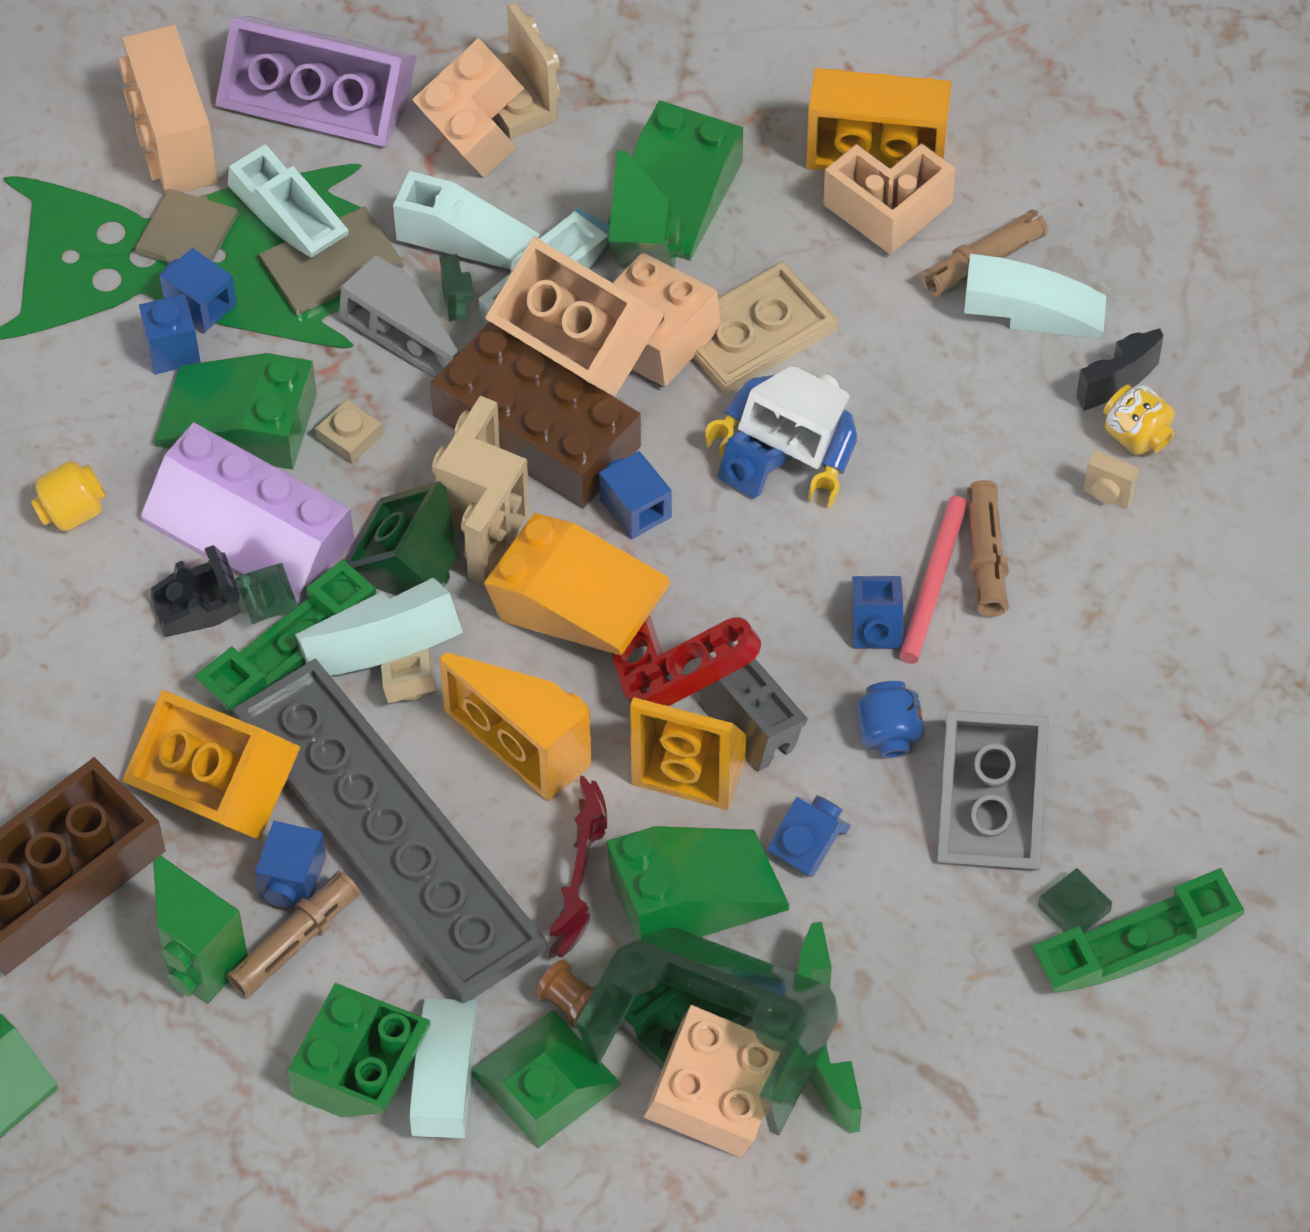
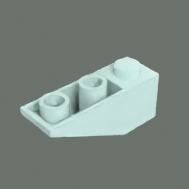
M412 171L408 172L393 204L396 240L510 270L511 260L526 250L533 236L538 239L542 237L538 232L454 182Z

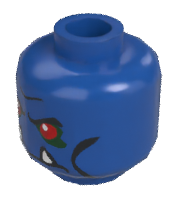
M885 681L872 684L866 688V694L861 696L856 703L859 734L862 744L867 748L879 750L880 757L897 758L910 753L909 746L916 744L923 738L925 730L920 698L914 690L906 688L904 682Z

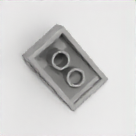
M947 710L937 863L1040 870L1049 716Z

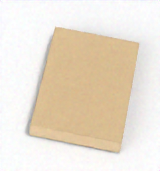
M781 261L718 298L721 324L717 329V333L704 347L699 346L692 359L724 395H727L743 386L750 378L760 376L837 331L839 320L784 261Z

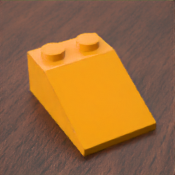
M535 512L484 582L501 622L617 655L623 654L671 584L668 576L579 525Z
M446 652L439 658L444 711L545 800L549 802L591 766L590 711L586 703L578 695L572 692L567 694L552 681Z
M162 689L122 782L260 840L301 747L259 727Z
M633 697L630 705L632 785L728 810L745 763L746 734L730 722Z

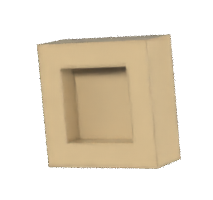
M346 399L315 428L316 439L351 464L384 434L383 424L349 399Z
M1095 450L1087 464L1083 491L1093 495L1103 503L1115 504L1127 510L1135 497L1140 468Z
M428 648L381 664L383 690L388 703L399 700H415L426 693L436 691L434 663Z

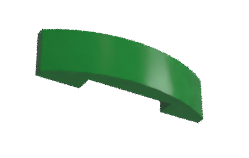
M342 559L306 587L308 599L242 651L238 652L231 646L194 676L195 681L227 711L233 710L234 707L306 664L295 634L376 595V588Z
M1218 868L1175 886L1173 897L1086 933H1083L1081 927L1078 926L1032 945V950L1054 993L1083 989L1148 968L1189 949L1244 915V908L1222 868Z
M815 922L811 924L806 934L797 970L795 1017L798 1044L808 1076L825 1107L848 1133L860 1132L862 1107L852 1061L831 1064L816 994L830 992L832 966L822 922Z

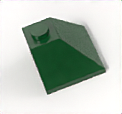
M438 481L382 497L345 561L376 589L395 596L431 578L436 579L445 587L450 579L449 570L458 556L446 487Z

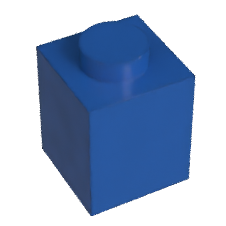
M193 247L179 259L171 261L163 273L159 275L163 298L185 294L193 324L204 333L237 305L233 276Z
M185 294L139 304L144 336L155 375L177 370L181 365L201 363L196 331Z
M640 451L625 459L619 458L612 461L603 471L599 472L600 501L631 540L672 518V490Z
M273 820L255 870L259 898H264L275 906L288 908L292 905L295 906L302 898L308 900L313 895L326 859L322 831Z

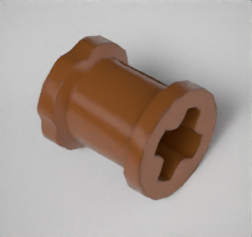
M564 959L553 964L542 976L536 987L535 996L542 1002L551 1001L568 1015V1022L573 1027L578 1028L585 1025L596 1014L602 1000L605 998V992L598 986L590 987L572 972V965Z

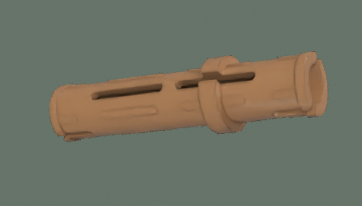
M1031 209L969 246L961 245L952 251V256L922 271L921 279L925 289L929 291L936 286L931 291V295L939 297L952 287L965 280L967 281L970 253L1005 258L1025 245L1047 234V224L1043 216H1038V211Z
M978 480L972 482L970 488L967 487L974 555L969 564L970 574L976 583L977 611L986 617H996L1003 615L1005 610L1009 609L1005 586V577L1009 573L1008 559L1003 556L997 485L989 480Z
M338 870L308 900L302 898L294 906L295 912L263 940L241 963L226 974L230 984L242 996H246L249 999L267 979L286 964L309 940L316 935L322 936L330 929L329 922L360 895L357 885L345 873H341Z

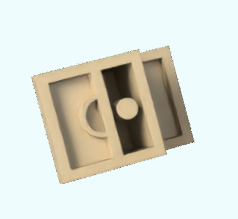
M479 396L471 411L466 410L459 417L455 427V436L448 447L442 446L436 453L432 464V473L435 474L436 482L439 481L446 487L453 528L465 534L463 557L467 559L468 580L485 586V580L511 546L528 519L530 506L527 459L500 448L497 402Z

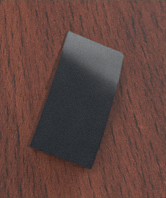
M1160 328L1145 333H1133L1122 340L1116 341L1114 359L1098 360L1080 369L1076 397L1083 411L1108 402L1120 388L1127 384L1131 387L1136 386L1159 364L1164 336Z

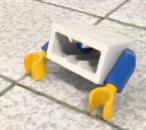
M790 366L776 375L750 378L744 383L725 409L724 414L726 418L724 420L712 421L707 425L705 430L706 446L708 448L713 440L724 437L725 439H723L719 447L720 456L723 457L728 440L734 435V430L739 424L738 430L816 469L822 465L825 470L823 473L815 475L812 479L808 499L811 502L814 491L818 488H825L831 493L827 508H830L836 502L839 491L838 473L844 474L857 442L853 415L845 410L850 396L846 391L839 388L838 382L831 375L820 374L816 377L798 367Z

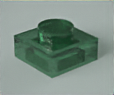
M457 254L439 257L441 287L449 322L467 319L466 300L474 299L470 271L461 272Z
M282 563L248 572L235 578L252 625L290 613L298 606Z
M1076 868L1039 897L1038 907L1063 932L1080 926L1084 933L1111 912L1112 901Z

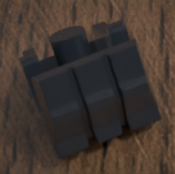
M214 545L204 549L209 558L207 563L191 568L184 561H179L175 564L172 574L151 588V601L164 637L214 627L241 612L238 605L240 592L226 554Z

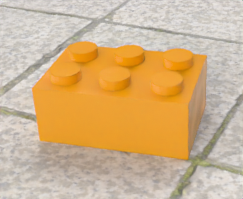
M814 68L808 112L806 169L825 171V169L856 144L890 169L921 143L944 159L952 81L895 76L884 73L874 74L844 71L841 69Z

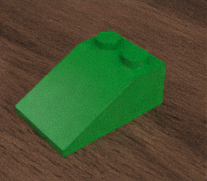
M659 100L640 134L632 158L668 197L674 213L680 214V227H685V250L683 255H676V257L691 261L743 162V127ZM610 214L609 220H608V222H607V224H609V225H610L611 214Z
M262 353L179 366L154 439L155 446L170 449L194 422L274 467L293 470L317 396L313 361Z
M653 826L606 841L610 879L643 955L789 910L788 900L755 830Z

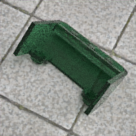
M663 928L620 947L612 956L576 1023L589 1060L600 1064L636 995L652 990L659 982L753 1018V1029L758 1041L765 1047L780 1052L759 1094L769 1132L779 1136L837 1023L839 1010L833 991L821 982L678 928Z

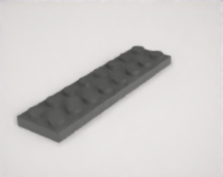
M316 658L233 708L234 718L266 730L301 747L285 783L461 1003L472 1000L548 950L546 938Z

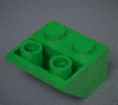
M334 983L288 1068L293 1098L339 1117L385 1113L428 1032L431 1021L351 988Z

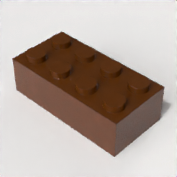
M490 321L430 382L433 416L455 429L461 414L466 410L470 412L479 396L497 402L500 448L527 459V470L530 477L582 509L600 492L599 472L603 471L612 461L619 458L625 459L636 453L641 447L640 412L581 378Z
M95 757L0 828V971L5 976L152 863L159 855L166 852L159 820Z

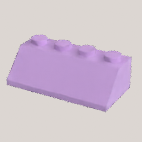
M231 17L215 106L386 147L408 100L416 55L257 17Z
M194 422L164 455L141 514L142 522L207 559L209 558L204 549L214 545L221 552H225L232 573L294 608L308 598L306 587L332 568L354 543L350 508Z

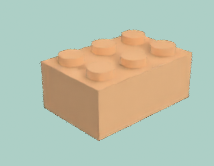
M176 25L122 37L125 56L119 57L118 63L124 84L130 83L131 85L123 88L129 113H134L136 118H140L134 121L139 144L141 147L145 146L146 151H151V153L145 154L151 180L160 179L165 194L168 188L179 192H186L217 184L218 176L210 124Z
M533 236L485 319L591 384L616 396L664 314Z

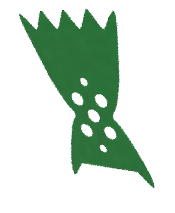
M346 164L300 173L338 218L362 208L328 191L337 183L354 174L362 165ZM19 176L3 178L7 184L32 201L21 313L0 326V340L36 333L114 308L137 294H146L155 301L164 299L159 275L166 268V262L157 260L149 267H138L130 261L131 251L136 247L152 218H142L134 211L122 205L57 184ZM230 187L206 194L205 196H207L209 201L238 209V216L220 249L226 252L227 256L221 262H214L233 276L237 305L215 324L339 348L353 347V343L345 336L322 322V319L339 311L340 296L300 315H296L259 259L260 253L286 241L265 225ZM112 221L122 224L126 233L121 241L114 244H106L98 239L97 230L102 224ZM67 250H75L79 253L80 257L74 263H66L62 260V255ZM102 269H114L120 273L122 280L116 289L100 291L93 285L94 275Z

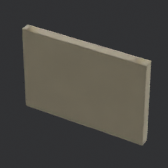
M365 206L340 217L341 222L348 228L349 235L312 258L287 242L259 254L260 261L296 315H300L339 297L341 286L375 255L392 265H397L400 268L404 267L402 259Z

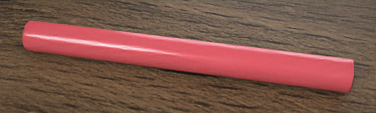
M959 496L949 498L901 647L899 657L906 663L913 664L918 662L968 505L967 501Z

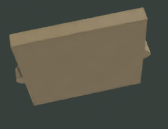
M168 188L135 247L136 253L164 261L168 265L171 261L182 257L193 247L213 262L238 216V209L209 201L205 195L196 197Z

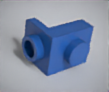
M816 795L813 801L796 797L768 845L767 850L805 874L814 876L839 832L846 834L851 824L839 818L843 811L842 808L820 795Z

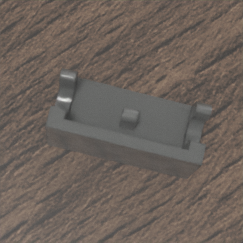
M756 658L745 667L703 688L699 700L701 706L712 718L733 723L746 734L745 757L757 771L769 767L774 758L773 754L779 746L786 755L789 754L796 746L801 728L806 725L808 720Z

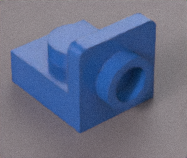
M740 431L728 440L718 471V478L750 498L755 499L761 495L768 473L793 457Z
M852 576L854 647H902L903 594L901 576Z

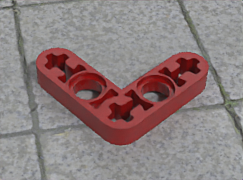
M649 615L623 654L611 653L622 691L630 703L634 697L671 706L751 663L760 652L761 639L747 620L741 617H733L663 653L652 618ZM640 647H647L643 657L632 663L627 662L632 652ZM715 652L717 656L713 657L711 653ZM696 658H702L701 664L696 670L689 674H682L683 668L688 662ZM671 675L673 679L669 680L667 676Z

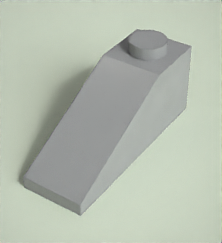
M375 255L341 286L339 318L434 378L459 353L413 277L406 274L399 266L392 265Z

